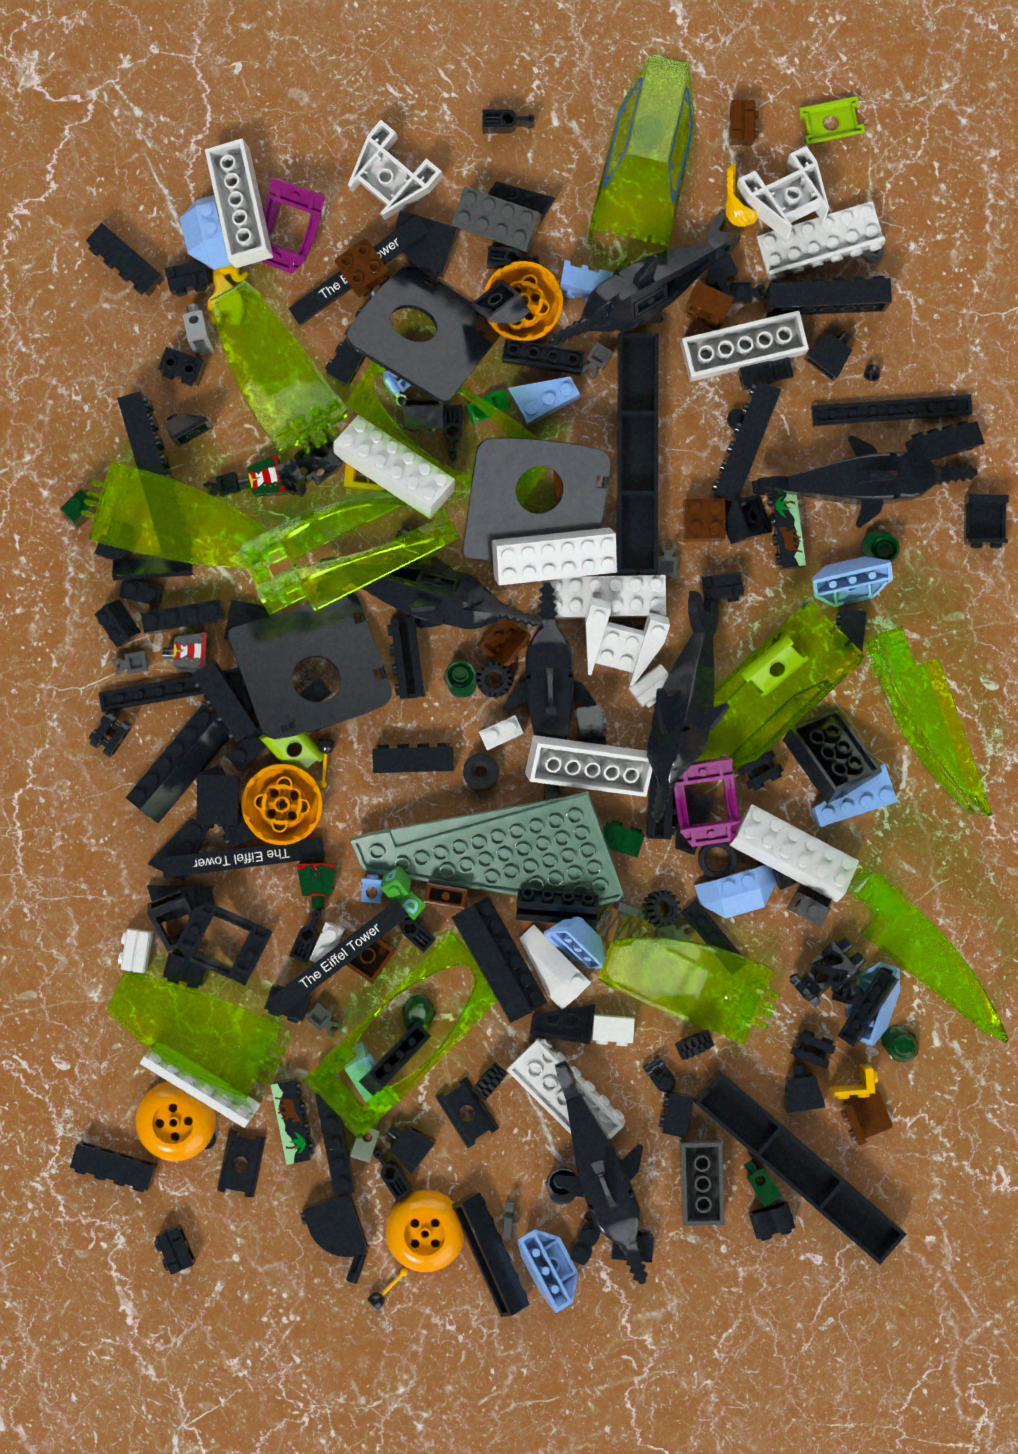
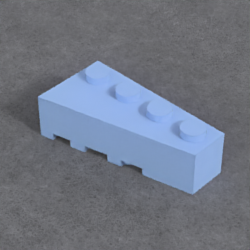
M880 764L879 767L882 769V772L844 797L828 804L825 800H822L811 807L817 827L898 802L886 765Z

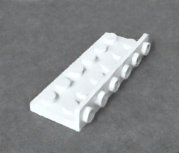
M873 201L828 214L824 222L818 217L792 225V230L787 240L775 231L756 237L768 280L772 278L780 280L786 274L792 272L793 275L804 272V269L809 267L816 269L822 267L828 261L836 263L848 255L856 257L861 255L862 251L868 249L876 251L881 249L886 241L885 236L881 232Z
M538 1036L535 1042L507 1068V1071L571 1134L566 1099L555 1069V1064L567 1061V1059L561 1052L557 1053L552 1048L553 1045L547 1038ZM572 1066L571 1069L575 1075L580 1093L611 1139L624 1127V1115L620 1110H615L610 1105L607 1097L600 1095L596 1091L595 1086L589 1080L586 1081L581 1076V1072L575 1066Z
M160 1041L155 1044L152 1051L145 1055L140 1062L144 1067L243 1128L248 1125L260 1106V1102Z

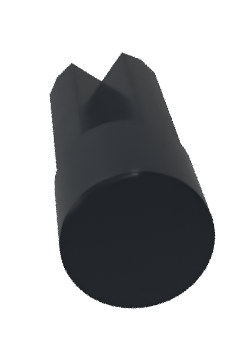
M365 1254L353 1257L346 1281L354 1284L358 1283L366 1258Z

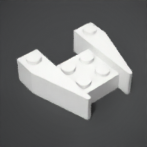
M380 120L366 138L348 187L353 193L361 184L384 203L386 207L381 211V215L386 220L429 194L443 178V174L427 158L414 173L394 158L388 150L398 140L397 134Z
M807 146L789 154L786 168L790 175L765 186L757 172L753 171L738 179L735 190L743 205L756 211L757 217L785 240L789 239L792 230L791 222L814 211L821 221L824 222L829 211L817 160Z
M591 597L585 614L588 675L592 674L594 665L597 663L630 672L629 683L630 686H633L665 643L670 627L669 618L649 612L643 631L608 622L611 612L610 602Z

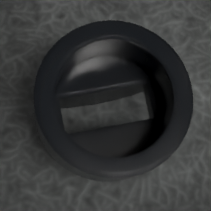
M877 364L867 365L864 370V378L869 381L878 380L880 377V367Z

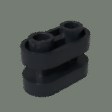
M113 711L110 713L106 712L100 720L102 724L98 730L94 729L89 736L91 740L90 745L96 749L101 745L104 746L103 754L109 758L116 753L133 726L127 720H124L121 724L117 722L119 715ZM115 729L116 732L110 741L106 739L111 730Z
M773 749L737 768L741 775L747 773L750 780L745 782L749 790L753 788L756 791L765 786L763 782L769 779L773 782L782 777L783 767L781 764L774 766L772 759L776 757ZM765 764L767 770L757 775L754 769Z
M804 1029L803 1032L798 1031L796 1039L800 1040L801 1043L799 1047L792 1046L790 1054L827 1069L830 1061L826 1060L825 1057L827 1052L834 1053L836 1048L833 1045L834 1041L826 1037H822L820 1040L814 1037V1032ZM808 1045L819 1048L818 1054L814 1055L807 1052Z

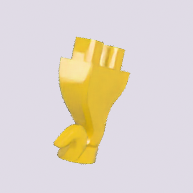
M233 265L215 269L213 272L215 290L207 302L211 324L220 325L222 324V315H229V324L240 325L245 311L244 300L239 291L225 277L231 275L233 281L240 283L246 279L248 272L245 271L240 275V267L235 268Z

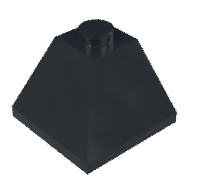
M503 279L471 303L472 307L489 322L515 324L531 312L521 295Z
M183 413L171 415L167 418L168 421L164 423L171 439L178 447L213 428L206 417Z
M760 495L733 500L725 523L727 537L731 545L772 532Z

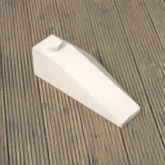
M534 924L519 938L547 995L561 1009H564L591 984V981Z

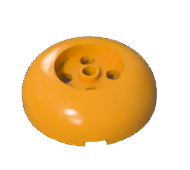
M528 261L513 262L498 269L487 282L484 293L503 279L513 289L519 288L521 290L520 295L531 311L529 313L533 315V319L526 320L524 317L515 324L489 322L491 327L501 336L510 340L528 342L545 336L558 322L563 307L562 290L555 276L545 267ZM534 294L539 295V297H540L539 301H538V302L532 301V299H531L532 295H534Z
M276 764L262 769L249 780L242 795L241 807L246 824L258 838L271 844L288 845L304 839L315 829L322 814L323 802L317 783L306 771L293 765ZM273 789H277L279 792L276 798L270 795ZM293 791L299 794L297 800H292L290 797ZM281 801H285L287 807L281 808ZM270 809H274L276 811V816L274 818H271L268 815V811ZM291 811L296 813L294 820L288 818V813Z
M164 1081L150 1089L140 1101L135 1117L137 1135L143 1146L154 1156L167 1161H184L198 1155L211 1141L216 1129V1110L169 1081ZM172 1103L177 1105L175 1112L169 1110V1105ZM186 1117L192 1118L193 1122L191 1125L185 1124ZM157 1119L164 1121L163 1127L156 1125ZM172 1119L177 1121V1125L174 1126L172 1124ZM177 1132L179 1140H173L171 1134Z
M418 1190L403 1196L392 1207L385 1226L386 1242L394 1258L406 1268L418 1272L437 1271L448 1266L461 1252L465 1242V1235L460 1221L451 1206L454 1202L447 1195L434 1190ZM417 1219L419 1225L417 1227L411 1226V1220ZM438 1219L440 1222L439 1226L433 1227L431 1220ZM426 1230L429 1234L424 1236L421 1232ZM414 1239L418 1240L419 1246L412 1247L411 1241ZM433 1239L439 1240L440 1245L438 1247L431 1245Z

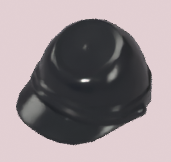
M566 1166L555 1167L551 1170L545 1182L550 1199L559 1205L569 1204L574 1201L576 1196L556 1183L554 1176L576 1175V1173Z

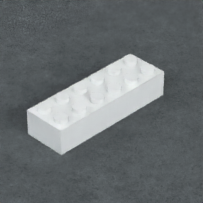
M242 138L205 149L228 260L235 268L273 258L250 148Z
M799 311L682 338L680 343L689 382L738 371L741 367L805 355L809 350Z
M359 415L334 441L335 456L429 519L433 517L454 492L455 479Z
M610 527L492 540L494 579L498 585L617 572L616 533Z
M665 575L583 576L544 580V583H550L551 587L555 589L552 593L556 597L553 603L557 605L554 611L558 613L555 619H585L591 597L610 602L611 612L609 618H647L649 612L666 616Z
M533 735L525 774L530 782L646 797L652 767L645 750Z
M753 804L744 813L741 825L738 826L736 835L730 843V846L835 902H838L845 895L859 863L857 859Z

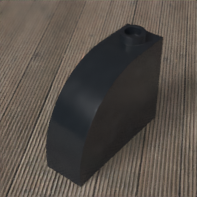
M400 210L396 222V230L416 215ZM419 216L430 233L403 251L402 255L409 264L427 273V276L438 279V277L443 278L458 234L457 228Z
M351 1193L332 1196L303 1207V1212L300 1213L304 1225L307 1224L312 1238L323 1250L340 1257H354L368 1252L369 1246Z

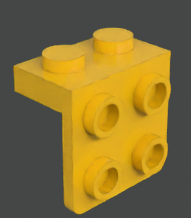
M867 1063L859 1064L861 1084L831 1086L829 1091L834 1096H837V1099H848L850 1095H858L860 1098L870 1097L871 1093H875V1083H878L877 1072Z

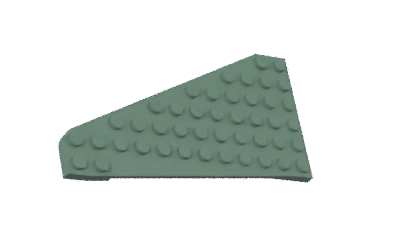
M588 791L567 797L374 831L351 838V843L360 865L366 871L373 874L384 875L388 871L401 866L413 880L518 895V888L595 894L599 895L598 906L625 899V892Z

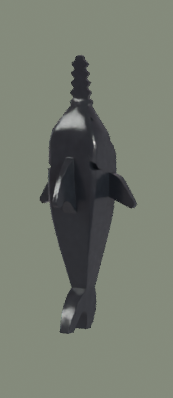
M720 214L711 223L706 242L659 252L632 264L629 258L624 259L616 268L613 276L600 283L590 293L580 320L574 321L565 330L561 329L558 334H553L552 338L549 339V344L557 346L560 342L564 343L567 339H572L573 336H579L581 333L585 334L588 331H628L642 323H661L664 318L659 312L687 290L716 259L725 256L736 247L741 239L740 230L736 227L722 232L726 222L725 217Z
M850 435L848 442L856 457L788 477L771 476L758 478V480L752 481L753 494L757 495L791 494L837 503L861 505L855 524L857 528H861L881 512L883 504L914 500L921 497L936 484L941 485L943 482L949 484L951 480L955 483L959 479L963 482L966 478L972 480L974 476L978 475V469L973 468L972 465L967 467L961 465L959 468L956 465L950 467L948 464L944 467L940 464L936 466L931 461L912 465L908 451L878 453L871 444Z
M327 557L321 559L317 566L318 571L328 574L329 577L318 580L316 591L336 590L351 582L386 604L408 615L419 618L416 625L420 628L446 624L462 629H478L504 618L508 619V621L515 620L517 623L523 622L525 625L531 624L533 627L542 625V620L538 616H531L530 613H523V611H517L515 608L503 604L486 587L482 586L475 577L453 570L451 566L437 557L431 558V565L397 562H353L339 557Z
M546 582L540 589L542 596L539 597L542 603L539 605L541 611L538 615L541 617L542 625L538 626L526 647V681L514 687L503 709L508 711L527 702L534 735L567 740L573 701L588 707L596 706V702L581 682L573 680L571 645L557 625L559 621L555 619V616L558 614L554 611L557 605L553 603L556 599L552 594L555 589L551 587L550 583ZM544 783V801L560 798V785Z
M689 591L688 615L693 634L672 667L663 687L656 690V703L654 704L651 722L652 729L650 730L647 742V758L657 778L658 788L655 790L657 794L654 797L655 803L652 805L654 810L651 812L652 821L659 822L664 816L663 811L667 808L666 803L669 801V795L672 794L675 782L703 753L709 731L718 725L730 707L727 703L714 707L713 637L718 624V606L715 601L703 602L701 594L697 591Z
M566 1060L555 1064V1069L566 1099L578 1175H555L554 1181L572 1195L585 1197L594 1224L600 1233L619 1246V1250L624 1252L622 1257L627 1259L626 1265L631 1266L630 1273L634 1274L633 1280L638 1281L639 1284L646 1283L648 1273L644 1271L646 1265L641 1263L644 1257L639 1255L641 1249L637 1247L639 1244L637 1234L642 1216L631 1179L639 1171L643 1145H636L621 1159L613 1142L580 1093L570 1065Z

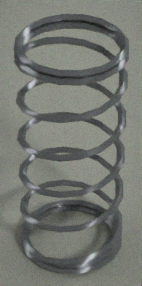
M604 909L597 921V925L594 927V931L597 932L604 919L610 914L603 933L604 937L616 921L620 919L612 941L615 942L629 924L622 947H624L639 929L632 952L636 950L642 940L648 935L641 958L646 960L655 947L658 937L654 936L649 943L650 933L648 932L637 944L641 932L640 927H638L627 939L631 922L626 923L618 933L621 917H618L608 928L612 912Z

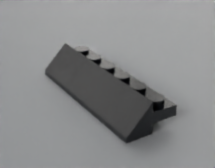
M202 705L125 798L135 805L139 811L155 822L160 823L195 781L197 775L204 770L229 740L230 737L226 733L225 729L227 727L224 722L220 723L215 714Z
M489 896L451 917L509 1023L532 1013L547 1003L545 996Z

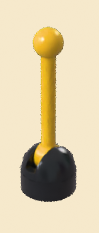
M319 740V750L324 754L322 779L319 783L321 788L327 786L325 781L328 754L335 747V741Z
M402 1268L400 1274L382 1292H374L367 1298L375 1309L379 1310L385 1302L384 1295L403 1276L408 1274V1269Z

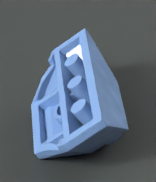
M215 195L197 199L180 217L188 254L208 265L213 270L232 265L227 256Z
M864 556L826 565L811 578L814 598L833 607L872 599L893 580L891 561Z
M764 864L730 874L723 878H716L696 884L694 887L699 904L724 918L763 908L777 883L772 873L774 870Z
M580 917L564 919L544 931V936L563 954L574 961L583 963L584 967L588 969L606 968L601 937L584 919Z
M878 962L875 966L861 973L856 981V985L861 986L865 993L880 968H884L899 979L860 1040L872 1046L888 1028L900 993V969L883 962ZM848 1005L846 1011L847 1019L856 1005Z
M534 1229L517 1239L521 1257L540 1294L552 1310L557 1313L572 1304L578 1271L570 1259L561 1238Z

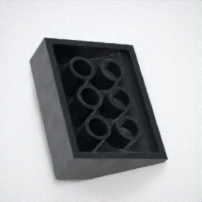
M838 708L793 726L788 730L783 739V742L827 804L844 797L882 772V769Z

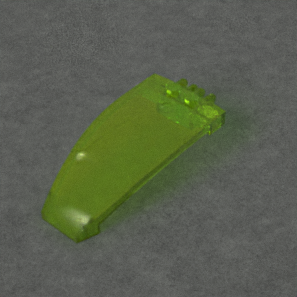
M244 281L210 299L220 341L237 386L252 414L279 454L299 444L306 454L309 453L310 447L306 440L310 439L316 448L320 447L318 438L323 444L328 442L326 435L323 433L326 429L333 438L338 437L333 425L348 416L347 407L338 394L334 393L299 343L261 298V293Z
M112 461L105 482L90 480L92 486L103 488L101 494L93 491H87L86 494L89 497L99 499V502L89 499L84 501L88 506L97 507L96 514L86 510L81 511V515L94 519L89 536L90 541L147 556L184 563L235 569H256L258 567L268 530L220 499L172 478Z
M629 937L612 939L598 975V979L614 991L617 989L662 1011L726 1035V1038L745 1044L753 1024L762 1028H768L769 1023L756 1018L757 1013L772 1018L773 1012L770 1010H775L776 1005L772 1002L763 1000L764 995L773 999H779L781 996L779 993L767 989L773 974V967L718 947L674 938Z
M123 972L106 1008L134 1037L171 1064L205 1082L244 1099H247L256 1079L271 1084L272 1080L269 1077L259 1074L261 1068L271 1073H276L277 1068L264 1063V1061L277 1066L281 1063L277 1058L268 1056L270 1049L279 1054H285L286 1052L284 1049L273 1044L281 1027L280 1022L214 995L177 983L145 976V974Z

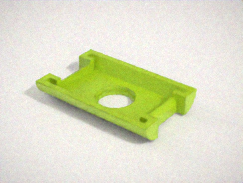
M855 96L799 108L800 120L804 119L807 136L804 138L805 144L809 145L865 133L864 124L858 125L855 108L859 106L858 97ZM827 116L836 117L839 122L837 129L833 131L827 130L823 125L824 119Z
M787 634L740 672L747 682L752 680L760 688L758 692L763 698L810 659L805 652L800 655L792 647L794 642ZM780 662L784 664L785 670L782 674L778 676L770 674V667L774 663Z
M307 733L282 739H271L264 734L259 737L282 764L293 765L306 770L315 761L321 762L323 760L324 754ZM293 742H298L302 746L301 752L296 756L287 754V747Z

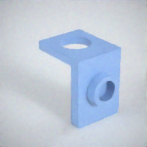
M367 874V878H361L363 883L361 902L380 904L382 879H379V875ZM375 887L378 891L377 896L372 899L367 897V888Z

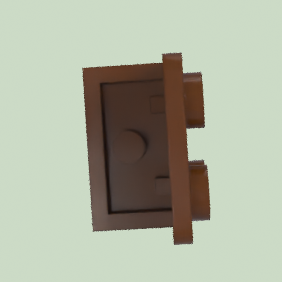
M368 239L361 240L335 259L336 265L359 298L361 296H368L373 292L374 287L385 284L389 277L392 276Z
M504 618L495 621L476 646L491 658L507 667L515 662L520 650L528 645L531 634Z
M875 1090V1093H871L870 1097H856L841 1103L843 1110L840 1113L844 1122L849 1124V1136L852 1142L855 1141L858 1145L867 1143L865 1138L892 1128L891 1119L881 1094L877 1090Z

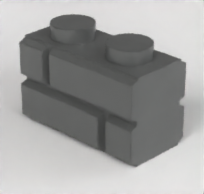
M599 705L590 706L589 708H577L579 740L584 742L590 741V739H602L603 732L607 731L606 713L601 712Z

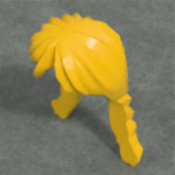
M735 162L727 169L728 194L725 212L727 218L734 226L745 227L754 224L758 217L756 211L744 206L735 193L737 163Z

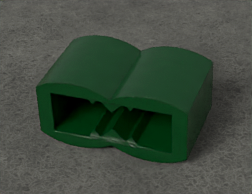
M613 819L611 823L606 822L603 834L608 848L637 858L645 837L644 834H641L642 830L630 826V829L622 827L623 823Z

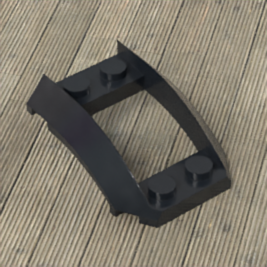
M216 905L194 907L176 945L187 961L203 966L246 986L273 931ZM213 916L249 931L232 966L196 951Z

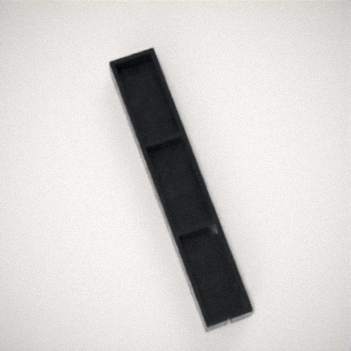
M618 333L616 576H634L636 572H638V575L658 574L659 333Z
M718 1069L707 1082L709 1087L706 1088L704 1086L694 1097V1103L881 1265L907 1235L904 1230Z

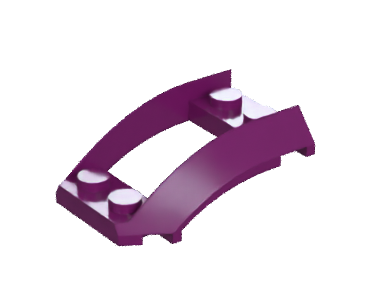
M271 177L269 181L271 182L270 190L267 193L263 210L269 238L276 223L281 203L310 213V218L298 252L270 242L273 258L259 262L294 273L305 262L310 252L320 223L325 196L322 191L315 192L287 182L285 178Z
M720 755V758L695 761L675 782L674 794L680 833L692 847L733 841L736 830L741 825L731 757ZM722 780L728 820L689 825L684 785Z

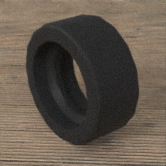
M726 842L704 845L698 853L700 869L704 874L712 878L728 876L733 872L737 863L735 850ZM715 847L724 849L729 856L727 867L721 871L711 870L705 861L707 852Z

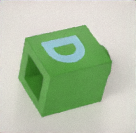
M398 866L383 875L381 889L394 902L396 899L409 894L412 879L401 866Z
M409 890V894L398 899L408 912L409 917L413 920L427 905L412 890Z

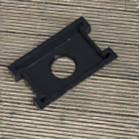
M466 1076L459 1081L460 1087L446 1096L442 1092L435 1096L466 1147L470 1148L475 1145L473 1140L489 1130L491 1133L499 1129V1126L481 1097L472 1091L474 1086ZM468 1105L474 1109L475 1116L471 1121H463L460 1118L459 1110L463 1106Z
M229 1130L217 1190L225 1193L226 1189L245 1192L244 1197H254L266 1137L257 1135L256 1140L237 1137L238 1131ZM244 1157L248 1161V1168L245 1172L239 1173L233 1169L232 1164L235 1158Z

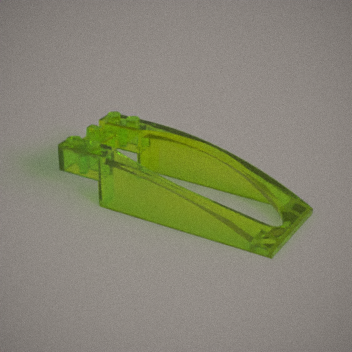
M372 361L344 405L453 477L468 489H471L472 475L454 469L427 453L392 419L381 404L374 389L375 377L388 370ZM461 386L457 391L459 395L465 397L484 411L502 429L507 437L540 439L526 430L523 425L464 386ZM532 467L519 478L516 486V497L523 508L547 471L550 470L549 467Z
M385 489L318 508L289 520L237 546L247 566L261 602L269 615L304 597H307L314 611L459 539L460 536L442 505L435 513V517L431 522L386 543L328 561L304 566L297 565L296 558L401 505H408ZM288 557L294 567L274 576L270 565Z
M902 626L866 639L864 650L867 656L870 655L872 661L870 663L873 675H877L890 711L919 761L944 792L966 814L979 817L993 815L940 658L938 657L915 665Z
M859 870L851 880L847 892L876 914L861 934L985 1034L1003 1043H1007L1009 1038L989 996L972 969L952 943L922 912L901 896L903 892L895 885L890 887L885 883L887 879L878 872L874 874L868 870L866 872Z
M450 933L301 1079L315 1095L318 1093L346 1122L344 1125L358 1139L364 1136L392 1106L397 1104L497 1002L471 952ZM456 966H465L471 969L474 975L471 994L458 1020L441 1045L410 1075L390 1087L388 1085L383 1087L362 1104L336 1075L356 1057L357 1052L353 1048L370 1022L392 1000L422 980Z

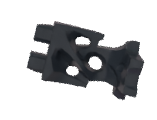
M328 435L320 439L315 436L294 455L295 462L290 459L285 464H278L275 467L280 483L287 492L303 497L307 490L306 486L311 480H314L316 485H320L328 477L339 471L343 460L329 450L333 445V441ZM305 454H310V456H311V457L303 458V456H304ZM306 468L307 474L304 475L299 469ZM322 468L324 469V474L321 476L317 475L318 470Z
M847 938L840 940L838 943L831 941L811 961L814 966L808 974L801 977L797 973L792 974L789 981L803 998L816 1008L824 992L832 987L831 991L833 993L838 991L848 981L861 973L859 968L862 967L866 960L859 952L851 958L846 955L854 947ZM829 958L830 962L827 965H823V959ZM824 973L826 975L825 980L818 981L816 979L817 974ZM840 974H841V975H842L841 980L838 981V982H835V980H837V979L839 978Z

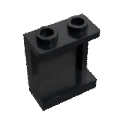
M968 494L964 497V545H970V548H982V545H990L992 549L1002 548V545L1008 543V539H1006V504L1009 503V495Z
M197 775L196 824H202V828H214V824H220L222 829H234V825H239L238 793L240 776Z

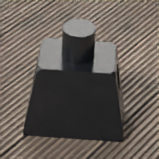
M842 330L838 337L830 333L806 355L804 360L834 382L852 352V349L847 346L852 336Z
M803 1063L792 1065L794 1076L785 1078V1111L792 1113L826 1108L816 1076L814 1074H806L805 1064Z
M392 1124L385 1133L394 1141L389 1150L411 1174L436 1142L431 1136L408 1124L403 1131H400Z

